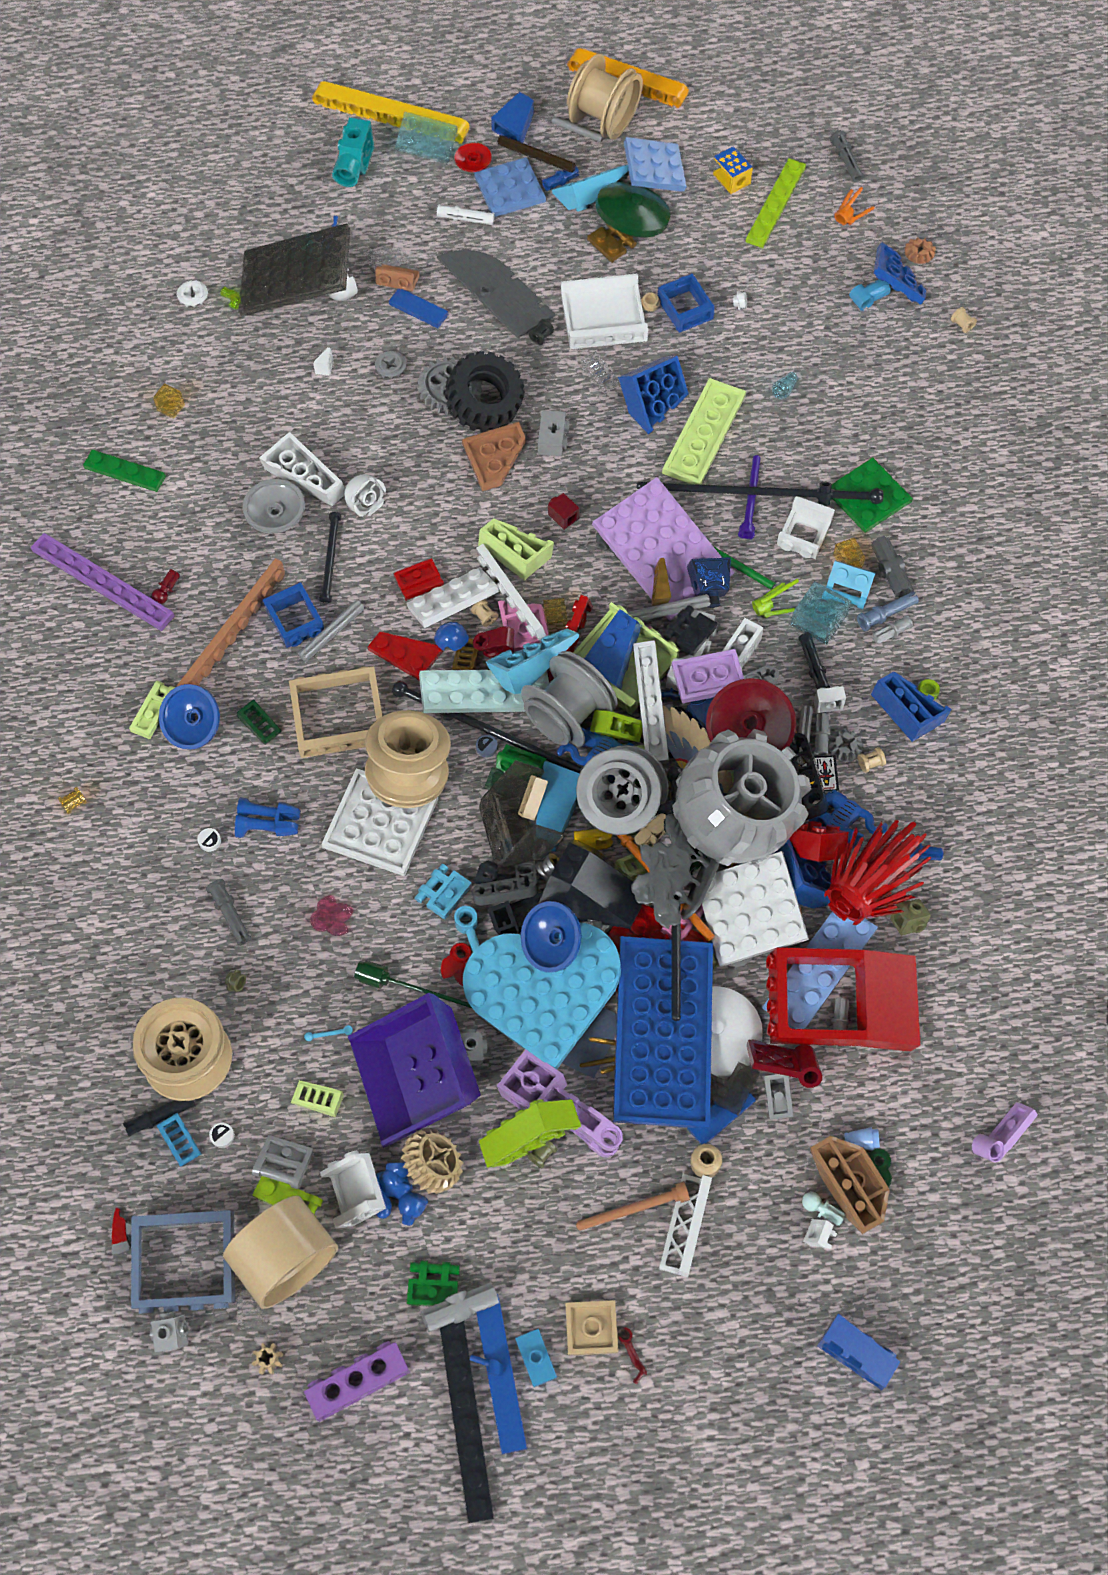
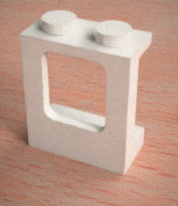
M796 496L784 528L778 535L777 545L785 551L792 550L800 553L805 558L811 557L816 559L833 520L835 510ZM796 523L806 525L818 531L813 543L790 535Z

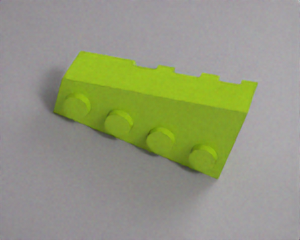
M543 1099L533 1101L529 1104L530 1107L528 1109L520 1110L515 1113L514 1118L502 1121L499 1128L487 1131V1135L479 1140L487 1168L508 1165L529 1154L528 1151L545 1146V1141L564 1136V1130H576L582 1127L573 1100L544 1102Z

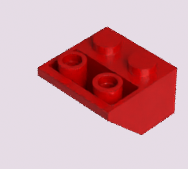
M809 821L808 824H802L789 839L800 858L818 862L835 859L837 846L840 849L839 859L844 854L849 832L840 830V826L826 825V827H823L821 822Z

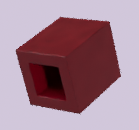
M562 493L549 501L548 515L565 530L580 519V508L567 495Z

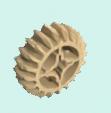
M428 1127L416 1131L407 1139L406 1145L402 1148L404 1154L401 1159L406 1162L403 1168L409 1172L407 1177L411 1176L413 1184H419L420 1190L426 1189L428 1194L433 1192L437 1194L449 1190L460 1179V1174L463 1172L460 1168L463 1162L459 1160L461 1153L456 1151L457 1145L451 1143L452 1137L446 1138L445 1132H438L437 1128L430 1129Z

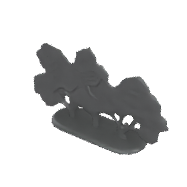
M674 813L668 814L665 817V829L670 837V846H666L662 842L654 843L652 847L640 845L642 861L649 867L650 872L638 875L631 885L636 901L643 904L653 903L655 920L666 929L670 925L680 924L681 918L686 920L697 911L720 864L709 856L706 858L705 854L701 851H698L700 856L695 853L693 847L687 841V837L682 831L678 819L674 817ZM695 855L696 859H692L691 856ZM700 861L702 866L695 878L690 873V866L693 862ZM689 882H693L691 890L687 896L683 891V888L686 885H688ZM675 894L680 897L679 900L674 898ZM684 903L680 915L679 906Z

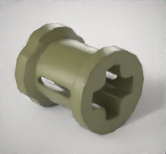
M545 1141V1146L528 1152L529 1154L526 1155L531 1162L541 1169L544 1168V1162L549 1156L558 1150L550 1141Z

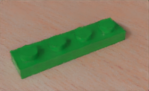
M93 449L83 464L86 470L154 492H158L166 477L164 472Z

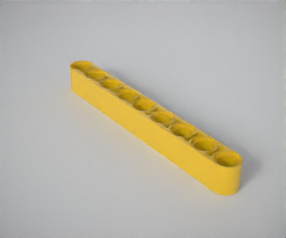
M321 81L312 95V100L316 105L321 104L323 107L334 110L339 109V111L348 114L354 113L359 117L372 118L374 121L385 124L390 123L389 125L400 128L405 127L407 130L418 133L423 132L425 135L436 138L441 137L440 139L456 141L458 144L464 141L470 129L469 123L462 118L326 81Z

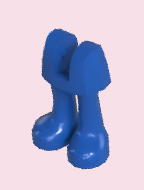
M240 797L235 818V838H243L248 830L275 832L276 836L298 834V824L284 820H298L301 810L279 802L278 807L263 806L251 803L247 798ZM249 815L267 816V817H274L275 820H264V819L251 818V817H247V816H249Z

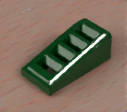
M254 699L237 711L239 720L264 745L282 732ZM251 712H256L252 717H247ZM260 716L262 719L254 725L252 722ZM266 722L268 725L259 731L258 727ZM272 728L274 731L265 737L263 733Z

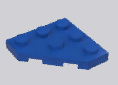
M881 242L876 252L875 276L881 281L885 280L895 291L904 293L910 301L921 305L926 299V289L923 285H917L914 279L916 276L908 266L902 265L900 261L901 256L898 252Z

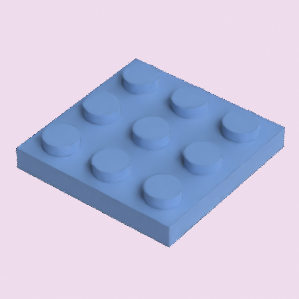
M625 138L624 147L632 186L685 191L687 186L678 144Z
M527 157L474 172L475 180L491 213H495V217L546 202V197Z

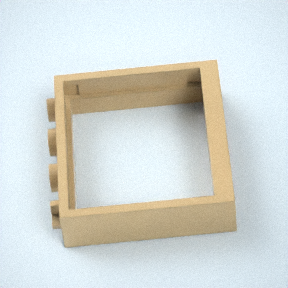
M363 666L349 671L340 670L332 674L321 673L308 678L298 677L295 680L289 681L298 749L301 758L366 747L365 739L368 730L305 740L298 693L370 681L376 720H378L383 715L374 666Z

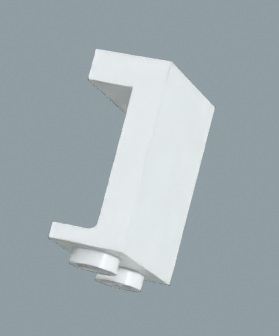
M349 1152L344 1155V1159L329 1163L327 1165L328 1168L320 1172L321 1177L331 1178L341 1215L333 1218L335 1228L355 1226L386 1209L369 1153Z

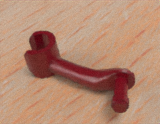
M625 1327L623 1330L629 1333V1339L623 1340L619 1336L617 1338L620 1343L625 1345L633 1365L640 1371L636 1378L633 1379V1383L637 1385L643 1375H647V1371L632 1345V1331Z

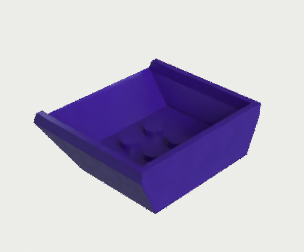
M427 993L348 1036L383 1148L470 1105L481 1096L453 1010L434 994Z

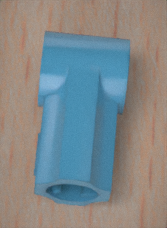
M877 280L866 286L862 284L857 285L851 290L849 297L863 311L864 308L871 307L874 301L890 294L891 288L885 280Z

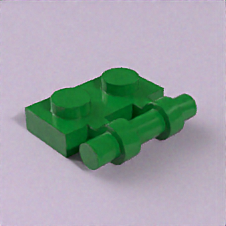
M421 1260L420 1263H410V1272L419 1273V1279L409 1278L407 1305L431 1307L444 1302L446 1298L458 1293V1281H449L450 1274L459 1275L460 1265H452L450 1262L444 1261L442 1264L428 1263L426 1260ZM427 1274H441V1280H427Z

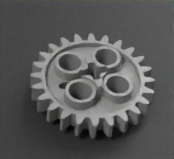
M444 357L443 362L436 358V364L430 361L429 367L424 366L423 372H420V378L418 379V393H421L420 399H425V405L431 404L430 410L438 408V414L444 410L446 416H448L449 411H452V409L449 410L447 408L445 391L451 371L457 364L454 357L451 358V361ZM482 380L468 383L470 393L477 400H480L482 393Z

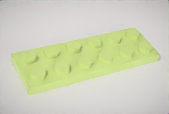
M709 378L663 467L662 474L688 484H702L746 396V391Z

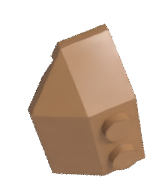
M829 1136L810 1147L818 1172L841 1211L845 1213V1217L862 1234L883 1223L890 1189L865 1149L833 1136Z

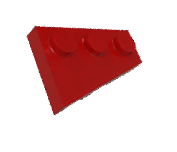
M580 595L579 600H575L572 608L574 615L572 620H568L565 629L578 632L579 629L582 630L587 622L586 612H591L593 608L589 597ZM579 638L566 651L573 653Z
M381 631L368 645L370 652L419 681L420 671L429 670L443 652L436 644Z

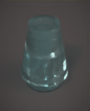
M789 372L774 382L772 388L773 395L778 399L789 397L798 381L797 375Z

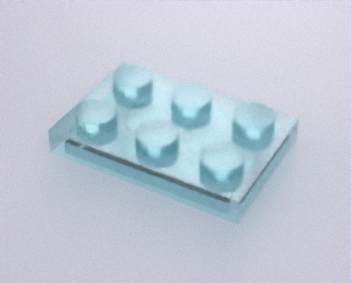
M404 112L394 149L448 164L458 127Z

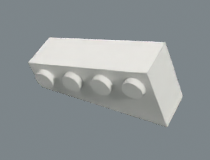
M290 432L259 458L265 470L293 483L299 489L330 506H333L344 496L345 487L342 481Z

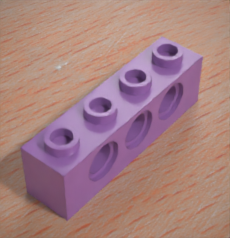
M390 1341L385 1342L376 1348L377 1352L370 1356L367 1353L354 1359L355 1364L345 1368V1366H341L331 1372L332 1376L324 1381L322 1378H319L308 1384L309 1389L305 1390L304 1394L316 1420L321 1422L411 1373L396 1342L392 1344ZM377 1361H384L386 1363L384 1372L375 1374L373 1372V1365ZM355 1373L363 1375V1381L359 1386H352L350 1384V1378ZM333 1385L339 1386L340 1393L338 1397L334 1399L328 1398V1389Z

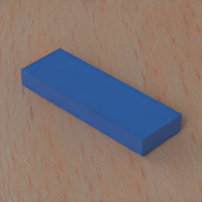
M398 289L389 300V305L437 329L448 316L447 310L403 289Z
M740 1082L710 1107L709 1129L687 1127V1130L701 1145L707 1144L753 1105L756 1099Z

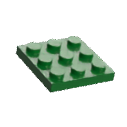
M873 457L832 484L833 490L871 492L874 488L883 490V502L880 504H873L870 500L833 499L864 533L910 504L913 500Z

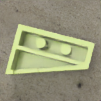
M493 518L479 531L478 546L484 544L492 557L524 581L552 557L553 541L548 540L546 542L536 538L535 534H525L518 531L517 527Z

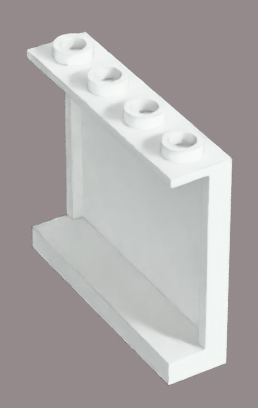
M638 274L561 282V297L570 349L648 340V326L643 315L638 288Z

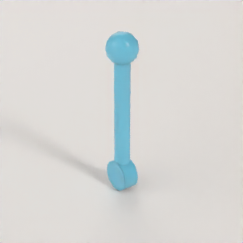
M347 1025L344 1029L314 1034L307 1032L304 1038L306 1041H311L313 1038L344 1033L350 1035L353 1032V1028Z

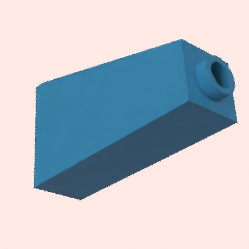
M547 761L543 765L542 778L547 780L548 784L537 813L535 844L543 851L549 852L551 850L556 852L578 803L576 787L580 774Z

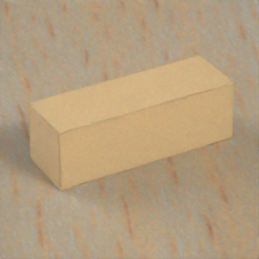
M531 775L518 815L535 821L548 784L547 780Z

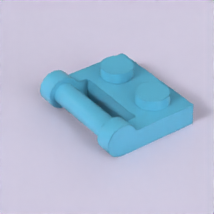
M835 560L823 597L839 599L857 605V608L864 609L875 572ZM834 583L861 591V597L833 589Z

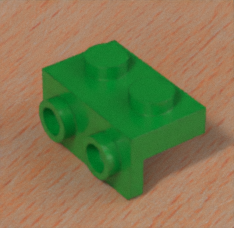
M506 744L503 751L497 754L496 768L530 780L531 775L540 776L547 758Z

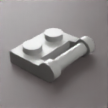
M268 1135L255 1162L252 1175L268 1177L291 1184L292 1188L299 1189L313 1156V1148ZM266 1162L295 1170V1174L285 1173L264 1165Z

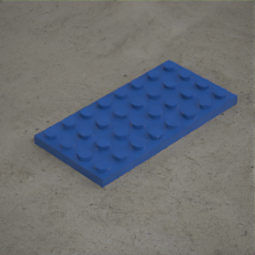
M621 936L619 948L621 976L618 983L613 1122L709 1129L713 943L681 941V1018L676 1022L672 1019L671 940Z

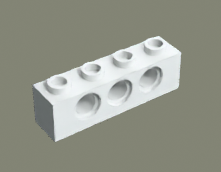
M744 618L723 649V651L736 650L741 670L760 643L763 627Z

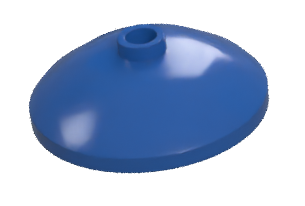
M193 684L177 686L165 696L159 710L160 728L166 739L178 748L198 749L205 746L215 736L219 727L220 712L218 704L213 695L201 686ZM195 714L198 715L197 721L195 720Z
M547 901L536 905L527 914L521 929V945L529 963L543 972H559L567 968L575 960L581 945V928L576 915L568 906L560 902Z

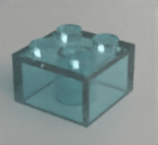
M814 581L794 610L790 625L805 633H810L812 637L828 644L848 615L851 600Z

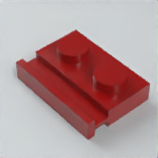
M432 558L393 573L405 601L444 585V581L441 579Z

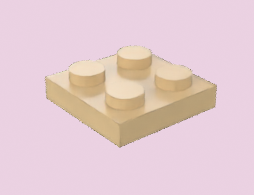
M615 1300L566 1303L568 1356L618 1353Z

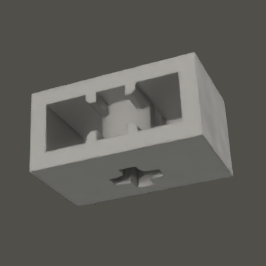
M542 410L538 438V455L562 456L563 449H567L568 437L564 436L565 433H569L570 421L566 420V412Z

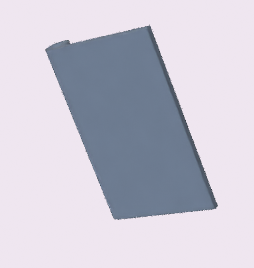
M602 1008L562 1063L595 1078L601 1064L583 1068L579 1067V1064L605 1058L610 1045L590 1042L589 1037L613 1040L616 1035L617 1014Z

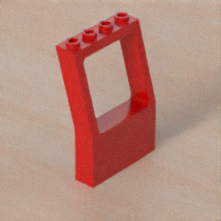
M776 948L767 956L766 968L769 969V977L766 982V988L769 991L767 1012L770 1017L767 1034L770 1036V1044L861 1046L898 1051H913L920 1046L916 956L871 950ZM787 964L853 966L856 978L858 1030L790 1028L788 1026Z

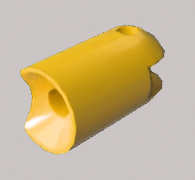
M599 829L573 831L574 840L576 839L597 850L608 849L613 844L611 839L613 834Z

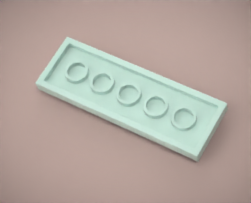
M491 670L420 671L419 673L423 713L525 712L521 693L513 694L505 690ZM547 671L533 686L543 690L548 686Z

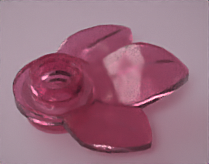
M333 895L325 896L317 903V910L312 913L310 924L318 932L327 931L333 936L345 935L349 930L344 922L351 917L353 908L344 903L336 904V899ZM318 918H324L325 921H320Z

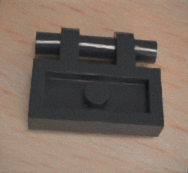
M687 605L685 609L680 610L677 614V619L674 622H670L666 627L667 631L663 636L667 640H670L673 636L678 638L676 646L694 656L717 628V622L702 613H699L695 618L692 617L691 614L694 612V608ZM684 623L688 625L685 631L680 629Z

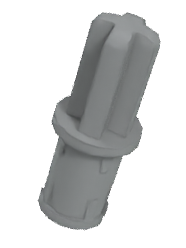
M904 616L893 623L889 622L886 627L874 632L872 638L876 644H880L892 637L896 638L899 633L913 627L912 620L909 616Z
M826 713L816 715V728L813 733L815 738V756L828 755V738H830L831 734L828 732L829 716Z
M838 997L835 999L834 1018L831 1019L833 1030H847V1025L850 1023L847 1020L849 1000L846 998Z

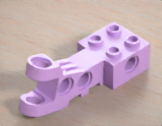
M525 1049L497 1085L501 1096L520 1110L528 1109L531 1102L543 1099L544 1102L572 1099L582 1127L570 1130L585 1141L589 1148L598 1155L606 1158L613 1156L623 1140V1134L619 1127L592 1107L585 1105L573 1094L566 1092L564 1088L567 1086L563 1073ZM604 1139H610L613 1144L606 1143Z

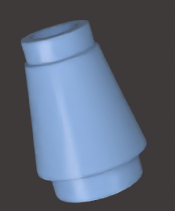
M869 1127L844 1133L845 1141L861 1146L865 1150L872 1151L880 1148L878 1129Z

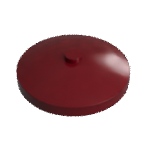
M746 678L728 684L716 694L707 712L706 729L710 742L719 733L726 730L736 733L738 738L747 737L753 729L764 731L767 735V743L783 751L793 741L796 731V714L790 699L778 686L766 680Z

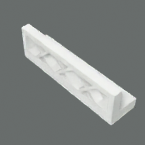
M686 1174L682 1175L681 1182H693L700 1184L698 1194L692 1196L689 1201L683 1203L678 1201L675 1203L659 1270L688 1277L712 1177L703 1175L701 1179ZM694 1199H696L695 1207L691 1202ZM688 1203L693 1211V1216L683 1222L678 1211L680 1207ZM676 1219H678L680 1224L675 1227ZM689 1222H691L690 1228H689V1231H688V1229H687V1227H686V1224H688ZM683 1227L687 1234V1240L677 1246L672 1237L673 1232ZM672 1242L675 1248L669 1251L670 1244ZM685 1246L684 1253L682 1254L680 1248ZM675 1251L678 1252L682 1259L680 1269L665 1265L667 1256Z

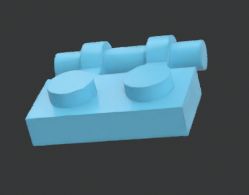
M441 864L438 869H434L431 873L432 877L427 883L421 885L418 889L419 893L414 898L419 903H422L426 897L430 900L426 904L427 908L445 920L472 887V882L456 871H453L449 877L445 874L449 868L445 864ZM438 882L442 883L437 892L433 891Z

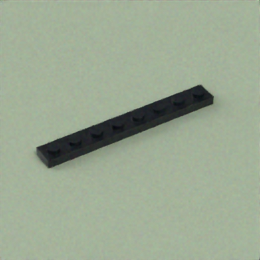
M464 1321L456 1324L453 1322L441 1327L440 1334L468 1524L492 1520L494 1515Z

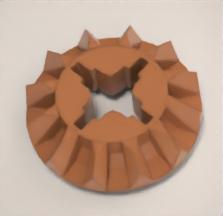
M917 237L915 240L910 239L905 246L904 252L910 261L924 264L934 258L936 247L932 245V241H926V237L923 240ZM922 246L923 250L918 253V249Z

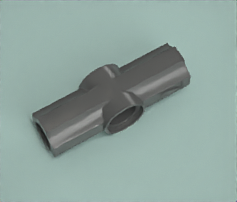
M882 536L872 542L871 547L878 559L879 571L884 574L882 577L884 579L887 578L895 597L900 598L909 594L913 587L905 572L906 568L902 556L896 554L889 537Z

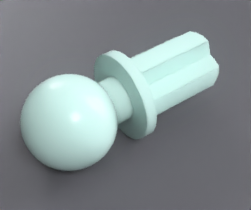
M808 1192L802 1198L803 1207L811 1212L819 1211V1218L822 1216L837 1226L845 1218L844 1212L829 1204V1200L824 1204L821 1197L815 1192Z

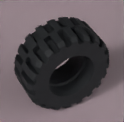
M477 351L476 355L474 353L467 354L465 358H461L453 367L446 383L445 399L447 400V408L449 410L452 409L451 415L454 419L458 418L462 426L466 424L470 427V430L475 431L479 429L480 433H484L488 430L506 426L515 418L525 394L523 390L524 381L520 379L521 374L519 370H515V365L511 361L507 362L505 360L506 357L502 355L498 357L494 352L490 351L488 354H484V351ZM475 380L491 383L499 391L501 401L495 404H486L478 401L470 393L468 383Z

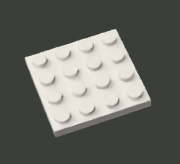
M356 768L323 839L322 848L405 876L438 802V797L426 805L415 808H400L389 805L373 794L368 785L365 771Z
M782 851L769 855L757 864L747 862L715 873L702 906L708 928L715 935L712 942L719 966H726L771 952L776 948H784L809 940Z

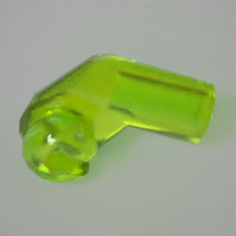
M225 286L222 287L221 296L230 299L229 307L238 310L239 305L242 304L240 294Z

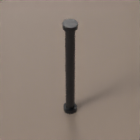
M339 512L329 513L330 529L322 594L319 596V601L324 603L332 602L330 593L338 523L341 520Z

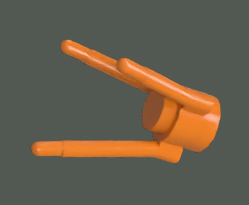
M860 187L851 199L853 189H850L841 206L834 214L837 222L842 225L847 223L852 225L854 221L874 210V206L853 217L854 209L851 205L859 196L863 187Z

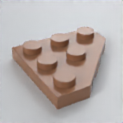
M519 422L462 439V445L482 492L503 484L522 450L526 437Z

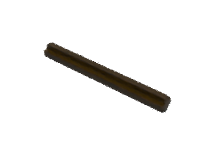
M500 135L498 137L497 144L499 146L572 173L575 171V162L506 136Z

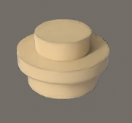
M645 294L641 299L642 308L650 312L656 311L660 307V299L657 294Z

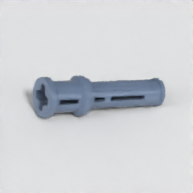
M911 591L909 594L882 607L875 606L865 614H858L857 622L862 630L867 632L870 630V627L878 623L883 624L888 617L918 604V596L915 595V592Z

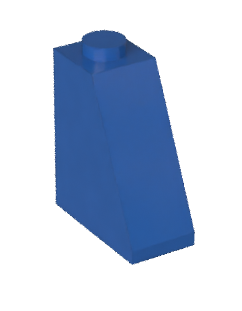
M521 92L516 94L491 117L492 131L498 135L523 143L534 115V100Z

